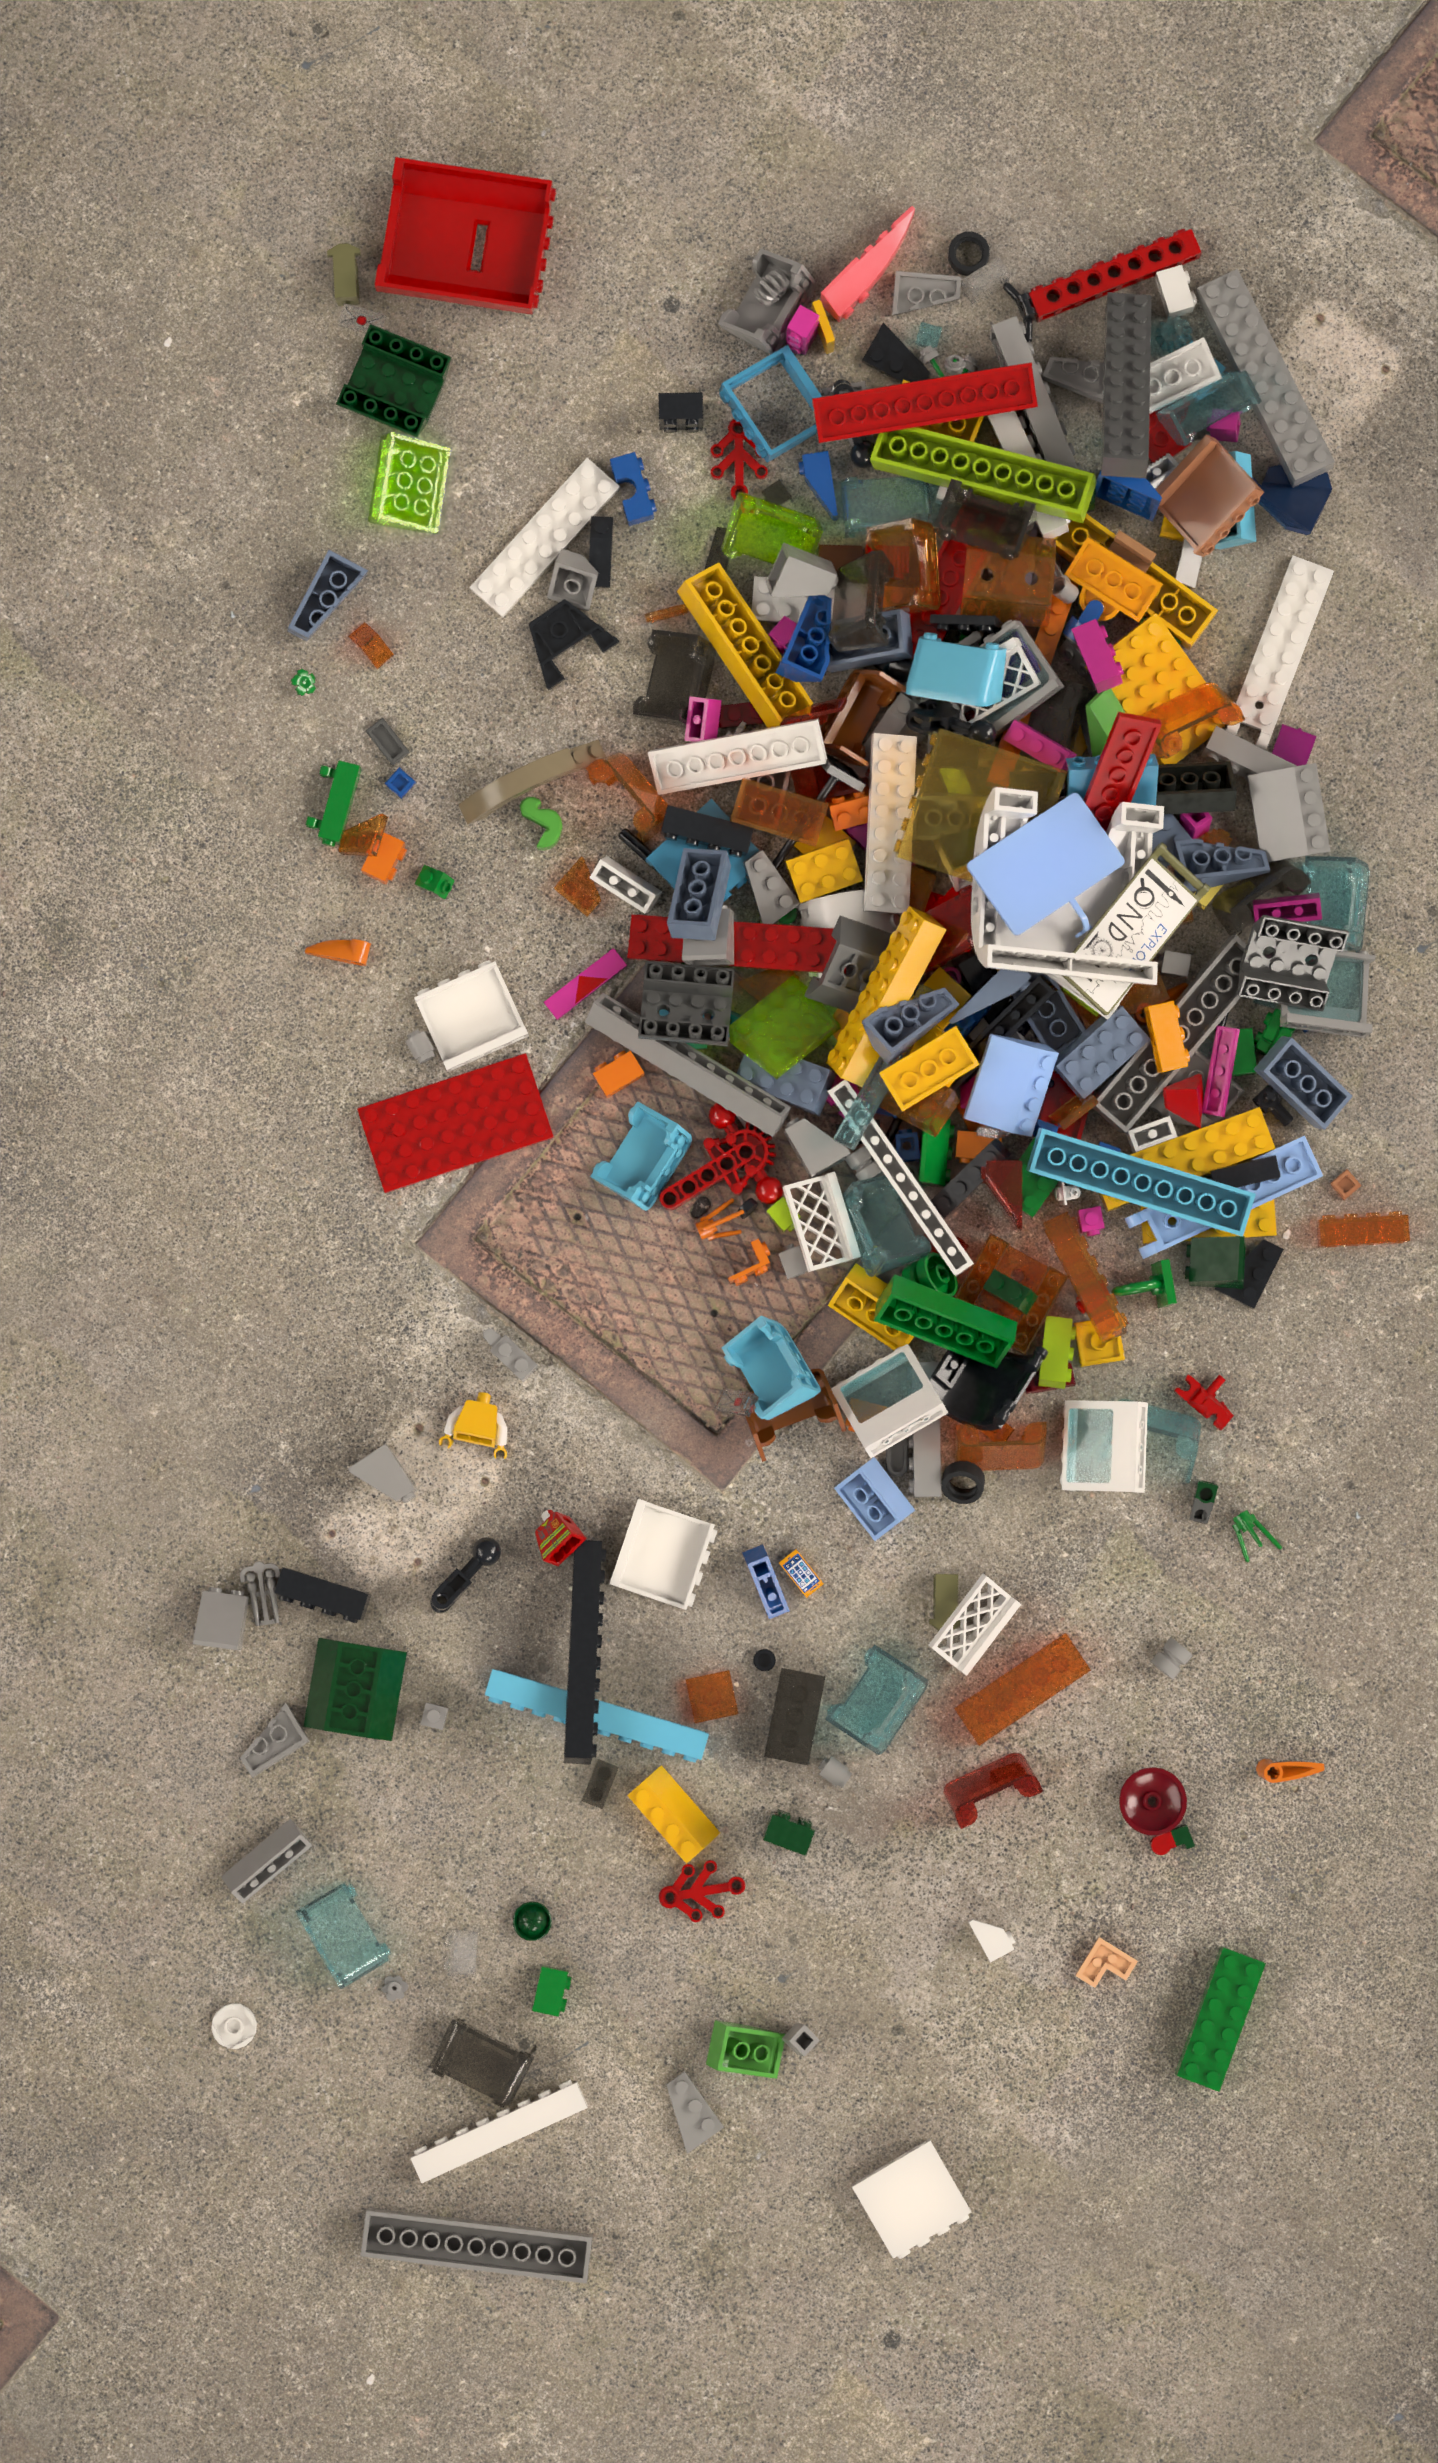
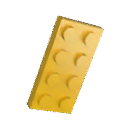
M954 1026L880 1071L879 1074L903 1112L980 1064L957 1026Z

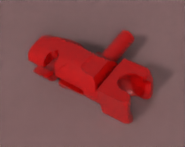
M1188 1374L1185 1381L1189 1384L1190 1389L1183 1391L1180 1388H1176L1173 1392L1204 1418L1208 1419L1211 1415H1216L1213 1425L1221 1431L1234 1416L1223 1401L1219 1402L1215 1398V1392L1226 1380L1221 1375H1218L1210 1386L1205 1389Z

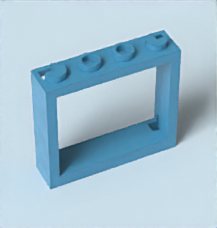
M788 345L726 380L719 389L721 400L729 405L733 418L741 423L745 436L748 440L753 441L757 454L760 458H764L767 463L817 434L816 424L771 450L732 390L781 362L814 412L812 398L822 396Z

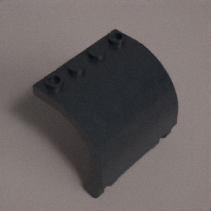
M1037 1346L1031 1355H1018L1007 1352L998 1367L994 1368L947 1349L929 1380L947 1409L948 1414L946 1415L971 1428L985 1431L997 1430L1006 1424L1010 1413L1014 1411L1035 1373L1039 1370L1042 1361L1047 1357L1048 1351L1041 1346Z

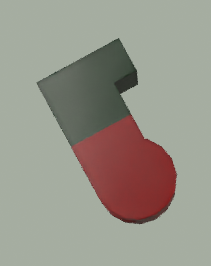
M1185 1824L1165 1834L1154 1836L1150 1841V1848L1157 1855H1165L1170 1849L1182 1844L1185 1849L1195 1847L1188 1826Z

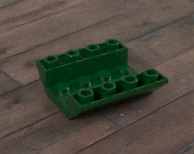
M370 324L362 342V352L348 384H344L336 405L418 438L427 425L444 386L451 357Z
M318 1638L303 1727L392 1741L407 1652Z

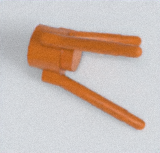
M733 1198L707 1216L700 1218V1222L696 1223L702 1240L708 1238L711 1241L716 1238L742 1233L741 1230L714 1234V1232L718 1231L716 1226L744 1214V1210H740L715 1222L711 1219L734 1202Z

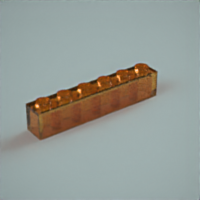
M1065 1212L1043 1222L1044 1232L1101 1343L1104 1344L1126 1334V1325L1129 1324L1123 1312L1119 1313L1116 1307L1119 1304L1114 1293L1110 1294L1106 1287L1109 1286L1104 1274H1099L1097 1270L1099 1265L1095 1256L1089 1255L1087 1251L1089 1245L1084 1236L1080 1237L1077 1231L1079 1226L1075 1217L1070 1218L1068 1212Z

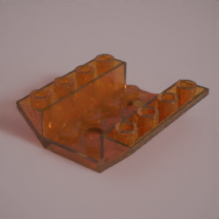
M967 531L960 615L996 616L1003 623L1009 620L1021 621L1023 626L1048 628L1053 595L1056 539ZM990 569L993 572V578L990 581L983 580L981 578L982 570ZM1034 573L1038 579L1037 583L1034 585L1027 584L1025 581L1026 574Z
M990 1233L955 1298L988 1311L997 1308L1001 1310L1003 1317L1018 1322L1015 1342L1011 1349L1025 1355L1069 1276L1051 1266H1045L1010 1246V1243ZM994 1269L1010 1278L1014 1270H1021L1023 1272L1024 1279L1019 1283L1030 1288L1038 1296L1027 1315L994 1298L983 1289Z

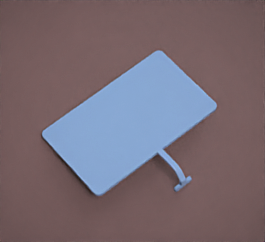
M1072 793L968 862L967 869L1014 935L1022 934L1069 902L1082 920L1083 930L1075 935L1078 938L1090 930L1092 926L1089 925L1086 914L1074 898L1123 866L1125 860L1080 795Z

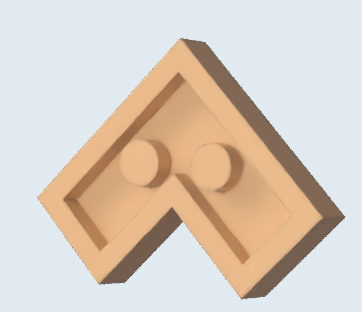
M1098 1937L1075 1976L1095 1988L1106 1969L1127 1980L1138 1961Z

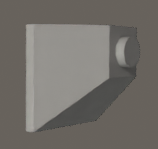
M561 549L555 562L547 598L558 602L566 599L575 607L589 611L598 572L583 555Z

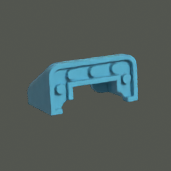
M924 633L918 639L906 684V694L980 707L1001 702L1007 648H1001L998 643L991 642L986 643V646L982 647L942 642L936 633Z
M637 1101L628 1113L629 1123L632 1125V1128L610 1163L607 1161L597 1163L590 1177L646 1211L654 1205L691 1145L692 1136L676 1122Z
M760 1316L721 1347L725 1353L724 1358L730 1366H736L742 1370L758 1398V1401L755 1402L756 1408L754 1410L761 1419L770 1420L815 1397L821 1391L819 1384L790 1334L781 1323Z

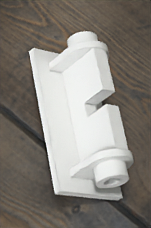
M1058 1182L1057 1187H1054L1055 1200L1059 1201L1060 1205H1067V1200L1077 1199L1081 1194L1079 1187L1065 1186L1064 1182Z

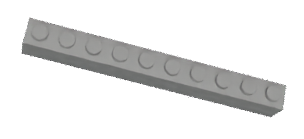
M602 993L593 1002L585 1023L592 1026L595 1030L602 1032L613 1041L630 1049L631 1052L648 1060L651 1064L656 1065L669 1075L684 1082L687 1086L712 1099L726 1110L733 1112L744 1121L761 1129L764 1133L773 1137L783 1126L791 1109L784 1102L687 1043L639 1039L638 1032L641 1015L605 993Z

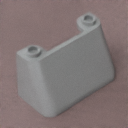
M760 249L752 261L753 271L757 275L737 311L728 309L723 312L718 324L727 332L768 354H772L784 347L787 337V326L800 305L806 308L815 292L816 281L803 264ZM775 269H779L789 279L790 288L774 305L766 307L758 301L753 293L754 289L765 275Z

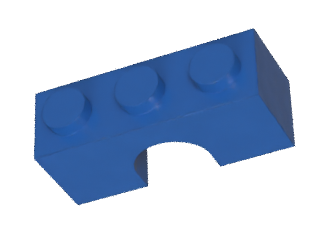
M632 452L611 458L610 465L615 482L617 484L630 483L636 488V493L633 497L622 501L628 526L653 520V512H657L654 499L649 500L647 492L651 491L648 479H643L641 473L642 470H645L641 457L637 458L636 453Z

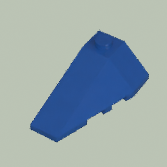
M825 595L808 596L775 672L776 674L794 682L822 681L830 662L829 644L831 638L832 598Z

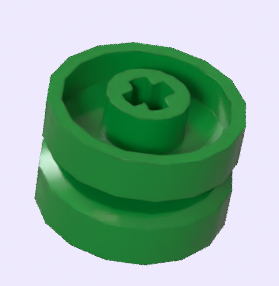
M929 1253L918 1261L905 1266L902 1271V1277L953 1297L957 1292V1278L938 1253Z

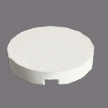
M231 2003L223 2006L216 2012L212 2020L211 2030L214 2038L220 2045L231 2049H238L246 2046L253 2039L257 2030V2021L255 2015L248 2007L242 2004Z

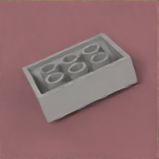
M1316 763L1247 775L1259 850L1265 851L1268 862L1330 852Z

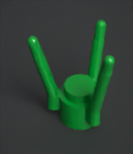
M1246 1510L1233 1518L1235 1524L1232 1527L1236 1532L1245 1562L1248 1563L1250 1560L1240 1530L1243 1533L1249 1531L1257 1545L1262 1547V1542L1253 1530V1527L1256 1525L1278 1549H1282V1546L1256 1519L1253 1513L1250 1515L1249 1511Z

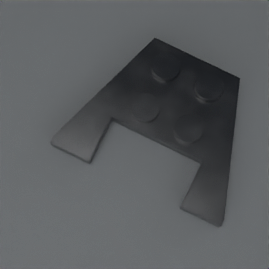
M566 599L528 623L548 691L565 680L553 660L583 639L591 636L603 654L620 643L615 636L608 633L603 627L587 617L586 614Z

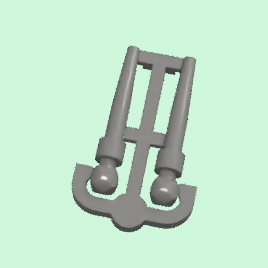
M258 1561L253 1566L245 1567L240 1573L241 1583L249 1582L247 1587L248 1591H250L256 1626L279 1623L277 1597L274 1593L276 1580L273 1577H279L280 1570L273 1563L264 1564ZM273 1568L275 1573L273 1570H267L265 1573L268 1578L267 1588H269V1590L265 1591L262 1572L264 1569ZM247 1571H254L257 1573L260 1592H256L257 1586L256 1583H254L255 1574L250 1572L245 1577V1573ZM266 1595H270L274 1619H269ZM257 1596H261L263 1621H259Z

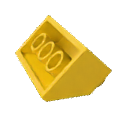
M856 1263L828 1306L893 1350L906 1344L909 1345L914 1336L874 1321L877 1300L888 1284Z
M662 1765L627 1795L686 1864L720 1834L719 1830Z

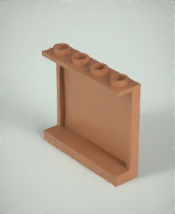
M1209 435L1203 437L1156 489L1162 497L1158 509L1194 548L1193 553L1202 557L1209 555L1214 550L1215 545L1229 534L1230 529L1235 523L1240 522L1244 518L1248 509L1256 505L1264 493L1218 440Z

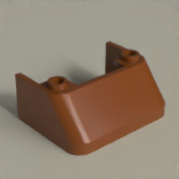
M855 669L851 672L821 727L826 753L852 765L868 767L869 762L864 760L866 752L862 742L880 708L891 705L897 697V692L906 693V687L882 671Z
M817 1368L810 1370L820 1386V1393L770 1420L761 1419L755 1413V1402L758 1401V1398L754 1391L741 1397L743 1399L741 1407L762 1462L766 1461L762 1447L772 1444L776 1438L775 1430L816 1416L818 1421L822 1423H831L837 1419L842 1432L846 1431L837 1401L823 1370Z

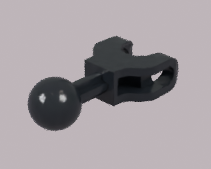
M838 379L832 385L833 395L839 394L842 389L854 392L849 381L845 379ZM865 436L852 438L854 443L850 451L852 462L859 468L871 467L870 458L875 444L866 440Z
M929 698L925 701L924 709L915 708L906 715V723L909 729L923 735H943L948 737L956 731L967 735L971 744L977 748H987L996 739V729L991 722L977 720L970 723L959 719L960 710L955 709L948 701ZM914 716L923 720V723H917L914 720Z
M490 1537L479 1539L473 1546V1557L460 1571L456 1568L435 1590L430 1601V1606L434 1612L439 1614L447 1612L472 1584L470 1579L482 1566L493 1565L499 1560L501 1548L495 1539ZM443 1596L447 1599V1603L440 1604L437 1598Z

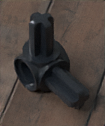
M1269 1084L1252 1099L1254 1104L1260 1107L1263 1113L1268 1114L1271 1112L1283 1126H1287L1294 1119L1280 1104L1282 1101L1281 1095Z

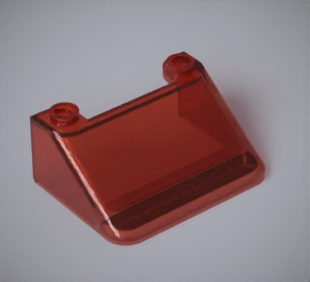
M986 1161V1166H981V1179H986L982 1184H985L986 1191L1015 1232L1021 1233L1022 1161Z

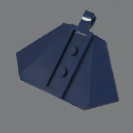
M1281 464L1268 468L1262 485L1258 484L1257 480L1252 477L1256 484L1264 491L1258 503L1280 525L1289 531L1304 535L1311 534L1332 492L1328 472L1295 487H1292Z

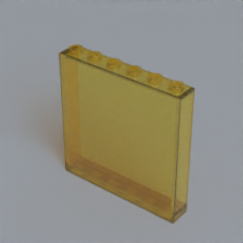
M939 728L937 732L933 731L929 744L932 745L930 754L926 753L922 766L925 769L923 775L919 774L915 787L918 790L916 796H911L908 809H911L909 817H904L900 830L904 832L901 839L897 838L893 851L897 852L895 856L897 858L972 883L973 876L968 871L967 864L974 858L979 821L992 789L1000 787L1038 792L1037 814L1028 818V823L1057 804L1068 771Z

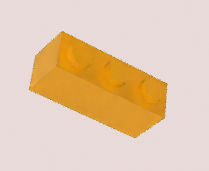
M1174 1001L1143 1007L1157 1072L1162 1073L1188 1067L1190 1056L1187 1048L1184 1049L1183 1045L1185 1034L1182 1026L1179 1027L1178 1018H1180L1178 1006L1174 1005Z

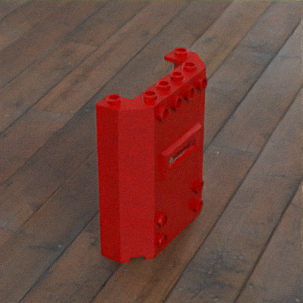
M395 157L392 174L393 190L381 264H378L375 279L376 291L533 315L534 308H538L539 304L538 293H542L544 280H541L540 277L541 271H546L547 259L544 258L545 250L549 251L550 237H547L548 229H552L554 216H550L552 201L555 202L556 188H553L552 180ZM484 225L487 226L481 268L480 271L471 270L477 226Z

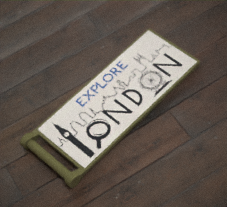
M1161 842L1155 847L1149 858L1072 953L1152 961L1200 899L1210 890V886L1207 883H1202ZM1159 856L1165 859L1197 890L1195 895L1157 860ZM1082 964V965H1080V966H1089V967H1099V968H1109V969H1111V966H1103V967H1100L1099 965L1090 966V964ZM1114 967V968H1112V969L1121 970L1120 967ZM1131 968L1122 969V970L1132 971ZM1136 969L1133 971L1143 972L1144 970ZM1062 976L1105 1016L1112 1011L1133 984Z

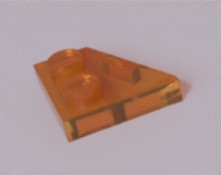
M379 814L345 830L338 852L343 855L376 857L388 817L384 814Z
M581 856L556 884L554 890L588 918L602 900L594 881L590 879L591 874L585 859Z

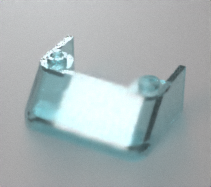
M1246 370L1227 371L1221 374L1222 379L1156 412L1159 421L1177 445H1182L1183 447L1195 441L1193 437L1202 429L1232 412L1239 411L1240 414H1243L1252 408L1251 404L1262 402Z
M1121 1399V1400H1119V1401H1133V1400ZM1148 1405L1147 1430L1177 1438L1176 1453L1179 1457L1188 1460L1182 1483L1189 1484L1199 1447L1200 1421L1190 1415ZM1113 1411L1100 1462L1103 1463L1107 1462L1112 1442Z

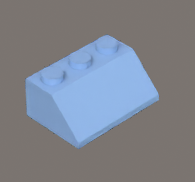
M875 1457L834 1488L874 1541L915 1511Z

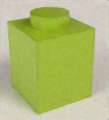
M783 1196L766 1213L783 1233L787 1230L792 1232L795 1227L787 1201Z

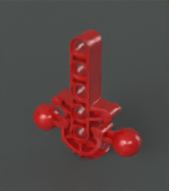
M715 1103L709 1110V1120L714 1127L724 1129L727 1134L726 1138H706L704 1140V1148L712 1161L663 1190L660 1194L661 1205L666 1210H675L722 1180H725L735 1196H739L748 1184L749 1178H754L757 1183L755 1194L760 1202L764 1204L776 1203L783 1195L782 1183L777 1178L769 1177L764 1170L766 1164L774 1165V1162L769 1157H776L775 1152H769V1150L775 1148V1144H767L772 1140V1137L767 1136L764 1138L763 1136L766 1133L762 1130L758 1133L759 1128L754 1126L753 1130H750V1123H746V1129L739 1130L735 1123L736 1114ZM727 1143L731 1149L724 1152L720 1146ZM742 1148H750L752 1155L749 1158L741 1157L740 1151ZM725 1159H730L733 1162V1166L729 1170H724L721 1167V1162ZM744 1167L746 1174L743 1178L739 1179L737 1171ZM705 1171H712L714 1178L706 1182L702 1179V1174ZM685 1183H693L695 1190L692 1193H685L683 1191ZM667 1194H673L676 1196V1201L672 1205H667L664 1203V1197Z

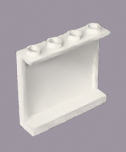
M490 960L478 965L479 969L472 972L470 969L458 974V978L452 981L449 978L437 983L438 987L432 990L429 987L417 992L418 996L414 997L447 1072L529 1036L495 961L492 963Z
M638 1499L610 1585L684 1610L687 1609V1606L692 1607L696 1594L692 1593L694 1586L700 1585L703 1573L699 1572L702 1563L707 1564L710 1551H707L709 1542L714 1543L718 1531L714 1529L715 1524Z
M930 2139L851 2184L893 2259L897 2256L899 2259L911 2253L910 2248L916 2245L921 2247L930 2242L929 2237L936 2233L938 2236L950 2230L949 2225L954 2222L960 2224L969 2218L968 2214L971 2213L970 2208Z

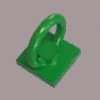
M1160 1260L1151 1264L1152 1276L1149 1277L1148 1281L1114 1287L1111 1290L1112 1295L1126 1296L1151 1291L1153 1296L1156 1295L1158 1308H1165L1176 1304L1177 1300L1170 1260Z

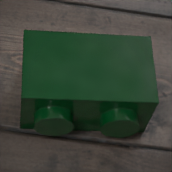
M995 1269L983 1286V1289L991 1296L1025 1315L1028 1314L1038 1298L1030 1288Z

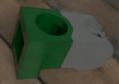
M1197 1479L1189 1520L1208 1524L1218 1490L1217 1484Z

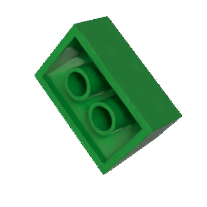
M925 1115L923 1118L918 1174L920 1186L944 1188L945 1182H950L951 1169H947V1160L952 1159V1147H948L949 1138L954 1136V1125H950L951 1119L933 1115Z

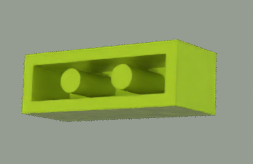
M1046 1316L1042 1347L1048 1351V1355L1040 1366L1038 1386L1065 1389L1066 1382L1071 1381L1072 1369L1068 1368V1361H1073L1074 1348L1070 1347V1341L1075 1340L1076 1327L1072 1326L1073 1319Z

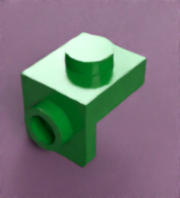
M424 865L415 885L436 894L442 899H446L452 889L454 879L442 871Z

